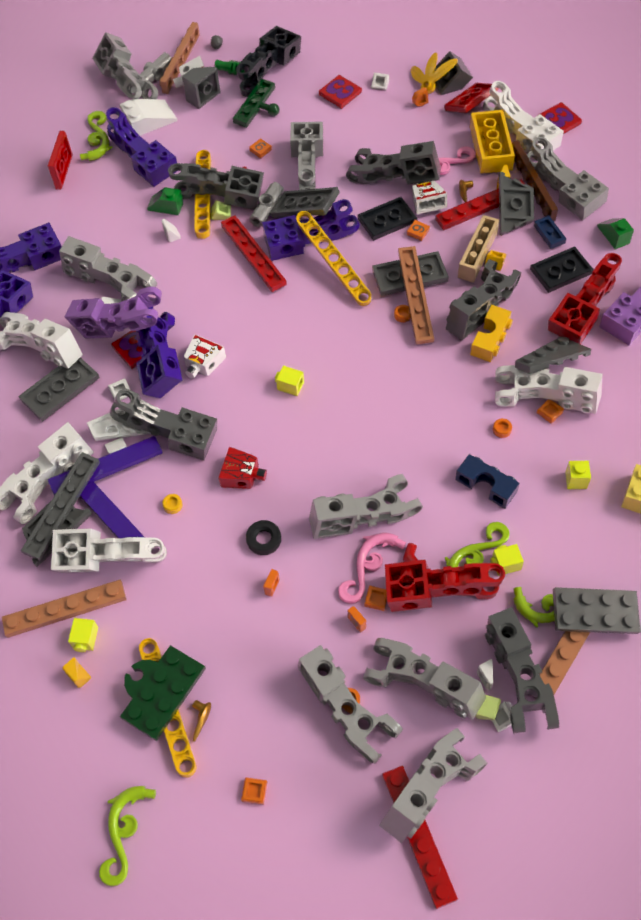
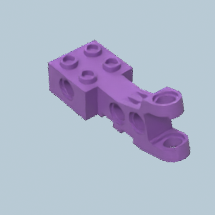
M146 287L140 289L133 298L110 304H104L99 298L72 300L64 317L85 339L112 338L115 330L121 332L124 331V328H129L131 331H138L156 325L158 312L153 308H148L156 306L161 302L162 292L156 287ZM148 295H155L156 298L149 297Z
M641 287L632 296L623 292L605 311L599 326L629 346L641 333Z

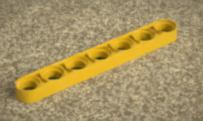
M207 150L198 151L196 154V164L201 165V168L210 169V152ZM195 194V234L199 239H206L210 235L211 194ZM200 204H207L206 207H199ZM201 216H206V217H207V218L204 219V220L198 219V218L201 217ZM200 229H206L203 233L198 232Z
M307 211L299 212L296 216L299 228L355 301L361 306L369 305L371 302V292L312 215ZM306 216L309 220L307 223H301L299 221L300 218ZM317 229L319 231V233L316 236H311L309 234L310 230ZM327 242L329 245L327 248L321 249L319 244ZM335 254L338 256V260L332 262L329 260V257ZM345 267L348 269V273L341 275L339 269ZM355 280L359 284L357 287L351 288L349 282ZM365 293L369 297L366 301H361L359 295Z
M146 638L141 641L139 651L142 660L159 662L162 655L156 641L152 638ZM147 644L155 646L152 653L147 654L144 652V647ZM178 709L171 721L176 720L179 722L178 729L169 731L166 727L164 732L178 774L188 778L194 775L197 766ZM182 740L186 744L184 750L175 751L174 744ZM184 761L192 763V768L188 772L180 770V766Z

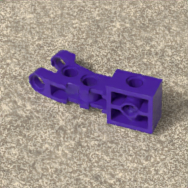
M115 107L109 108L106 112V119L109 123L107 126L108 136L119 149L128 153L132 160L134 171L153 187L170 177L168 168L177 163L176 156L157 140L149 144L132 128L125 114L120 109ZM112 114L119 116L117 119L110 118Z
M347 199L332 203L331 210L326 215L314 217L331 241L353 234L360 227L357 217L350 215L353 212V208ZM342 207H348L345 211H340ZM295 215L262 222L264 238L271 261L304 254L305 244L311 243L299 228ZM309 219L301 220L300 222L307 223ZM349 222H355L353 226L347 227ZM312 229L309 232L311 236H316L319 233L317 229Z
M50 222L18 234L20 241L0 247V271L16 272L19 270V267L27 264L28 266L32 265L35 271L61 260L59 251L62 246Z
M4 270L0 271L1 318L5 312L18 313L33 298L31 282Z
M164 312L158 317L156 325L136 331L139 332L140 336L138 340L139 347H142L143 350L142 359L136 363L143 395L162 398L183 380L176 349L169 348L167 343V331L175 325V317L168 312Z

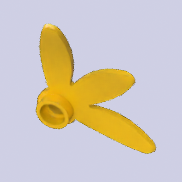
M435 52L427 62L425 75L417 66L411 68V75L421 84V89L425 87L428 94H431L436 88L435 82L457 64L458 60L456 58L443 63L435 71L438 54Z

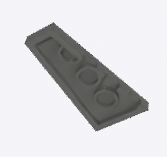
M561 336L516 360L515 368L531 374L549 368L550 364H563V361L566 359L571 361L577 360L579 355L590 356L591 348Z

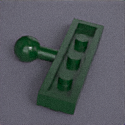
M261 78L233 117V123L247 128L260 109L268 111L271 116L278 115L280 108L277 104L272 103L269 105L265 103L274 91L275 83Z

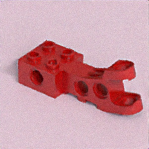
M616 253L606 254L595 267L590 278L586 280L579 294L574 296L567 293L548 321V331L582 344L598 320L600 308L596 307L607 292L609 293L615 284V274L622 263L620 255ZM612 260L617 264H610L608 261Z
M426 559L385 564L387 603L391 612L431 608L433 597L470 595L476 596L478 599H491L496 596L499 585L504 580L505 570L497 563H470L460 567L446 566L443 569L431 570V568H428ZM496 571L500 577L493 579L489 576L488 572ZM483 587H493L494 590L487 592Z

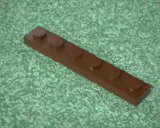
M518 140L513 141L512 146L515 154L516 168L520 170L523 180L533 188L536 203L540 205L543 215L545 217L550 216L553 221H556L558 213L556 204Z

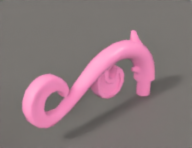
M464 146L458 149L457 158H439L441 166L440 175L449 173L450 164H463L474 161L476 157L475 150ZM461 155H469V157L461 159Z
M391 533L363 536V539L366 541L359 550L356 562L359 591L355 595H350L347 589L351 586H356V583L353 580L341 583L338 589L340 599L345 603L353 604L360 601L365 591V569L377 571L383 563L381 554L377 552L370 553L371 561L366 560L368 552L373 547L383 544L382 547L390 545L404 549L405 541Z

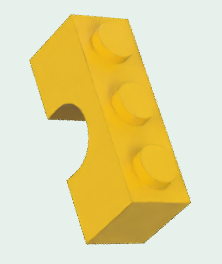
M491 305L485 317L483 329L489 330L492 333L478 331L471 346V356L491 362L493 356L498 355L500 350L499 344L504 342L507 334L505 331L511 328L513 319H510L512 311Z

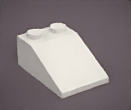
M131 99L120 104L121 111L125 114L128 123L140 136L177 122L176 116L165 100Z

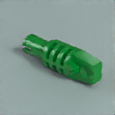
M216 60L214 67L217 70L236 75V68L240 61L230 60L227 62Z

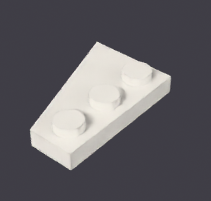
M121 409L115 410L118 415L125 414V411ZM110 413L87 422L95 441L151 434V432L139 431L114 420Z

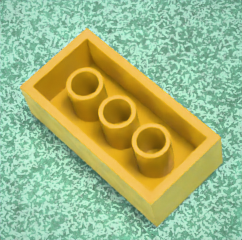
M495 110L471 113L470 131L480 174L501 172L504 165H507L508 170L512 171L515 154L504 111Z

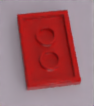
M473 84L444 105L445 111L467 113L491 96L489 91L492 84Z
M59 131L48 163V169L57 190H61L73 156L65 131Z

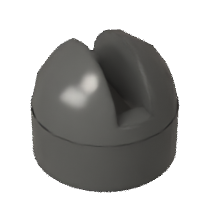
M214 35L211 38L210 44L212 48L219 49L222 46L223 39L220 36Z

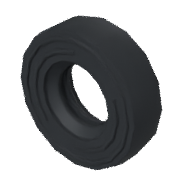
M259 520L248 528L246 543L255 554L269 555L279 548L281 532L275 523L268 520ZM266 531L270 533L271 540L266 544L259 543L256 537L260 532Z

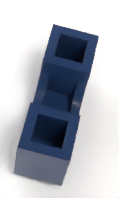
M470 454L457 469L455 478L456 481L470 489L478 482L489 483L492 486L489 500L506 509L518 492L520 484L514 477L505 475L498 468L490 466L479 457H474Z

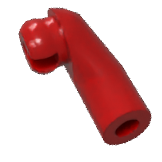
M413 543L407 544L403 562L418 560L415 556L417 545Z

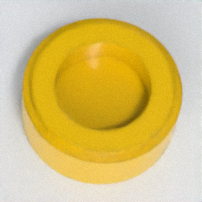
M169 494L162 501L164 510L169 514L178 513L183 506L182 500L177 494Z

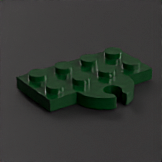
M171 645L159 662L141 660L131 666L135 672L140 671L143 673L141 680L134 681L130 674L127 673L124 679L125 689L132 700L120 718L155 741L161 736L206 669L203 664Z

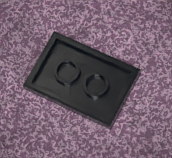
M402 197L357 215L358 220L373 241L412 225L417 220L416 215Z
M575 246L530 266V270L548 293L589 276L594 270Z

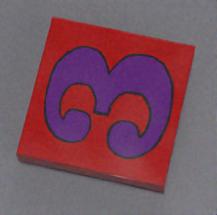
M341 75L336 76L319 90L321 97L341 109L362 93L361 87Z
M562 102L540 113V115L564 131L563 134L582 124V119Z
M130 331L111 343L112 348L131 369L137 366L136 363L142 359L141 355L143 354L142 347H139L138 344L140 339L139 332Z

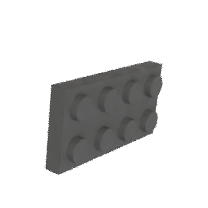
M338 187L284 191L271 210L270 215L272 218H284L293 215L296 217L301 211H307L312 216L326 215L340 191Z
M439 251L418 255L424 287L448 282L449 277ZM399 260L372 266L381 296L405 291Z
M80 357L69 369L58 366L18 397L43 422L100 377Z
M560 587L553 589L555 631L639 634L641 632L637 591Z

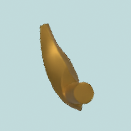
M472 180L459 181V192L464 202H467V188L473 187Z
M195 700L192 705L194 709L200 711L193 735V742L196 741L209 716L211 702L204 704Z

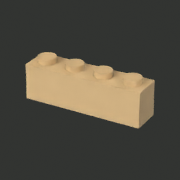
M486 215L482 216L459 263L458 278L475 282L497 235L499 219Z

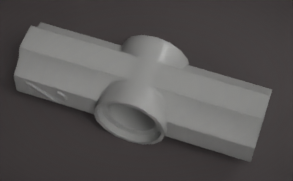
M164 52L153 63L147 62L140 75L149 82L159 81L163 77L166 67L169 66L171 57L168 53Z
M274 182L270 184L266 192L259 196V203L249 218L254 226H263L262 222H265L268 216H270L271 210L284 192V188L279 183Z

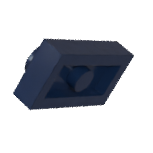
M550 216L534 221V227L550 249L566 243V237Z

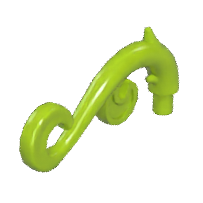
M94 111L87 117L88 124L96 131L89 134L88 143L92 146H97L101 143V139L102 144L97 149L80 154L81 160L89 159V161L99 159L108 150L113 148L109 146V138L105 131L92 122L95 118H99L97 125H102L106 122V114L102 111Z
M500 522L490 523L486 527L487 539H493L491 534L494 531L502 534L501 539L465 546L454 553L451 559L445 557L446 565L458 567L460 561L469 555L473 559L466 557V564L483 563L484 557L480 551L506 543L510 535L509 529Z
M513 588L515 595L513 600L516 609L523 617L532 622L536 628L539 627L538 623L555 621L554 611L551 613L534 611L531 608L533 605L528 603L526 597L523 596L522 588ZM553 594L544 596L541 601V606L545 611H549L550 606L554 607Z
M133 786L108 800V803L112 804L108 816L109 835L122 867L120 873L113 876L110 874L109 869L117 860L109 858L104 861L99 869V877L104 884L118 886L126 879L128 874V862L121 838L133 836L137 831L138 821L133 815L127 814L121 818V821L125 822V826L120 828L118 819L123 807L130 801L133 805L138 799H155L156 790L146 789V786Z

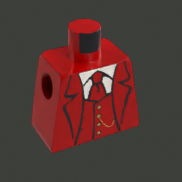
M229 447L219 475L220 486L223 488L251 489L255 479L265 481L267 470L258 468L259 464L256 456Z

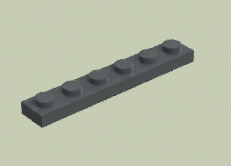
M81 452L21 549L23 554L38 561L42 559L53 540V530H59L98 467L99 459Z

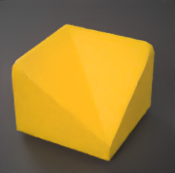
M75 657L62 667L66 675L78 688H81L91 679L89 673L79 664Z

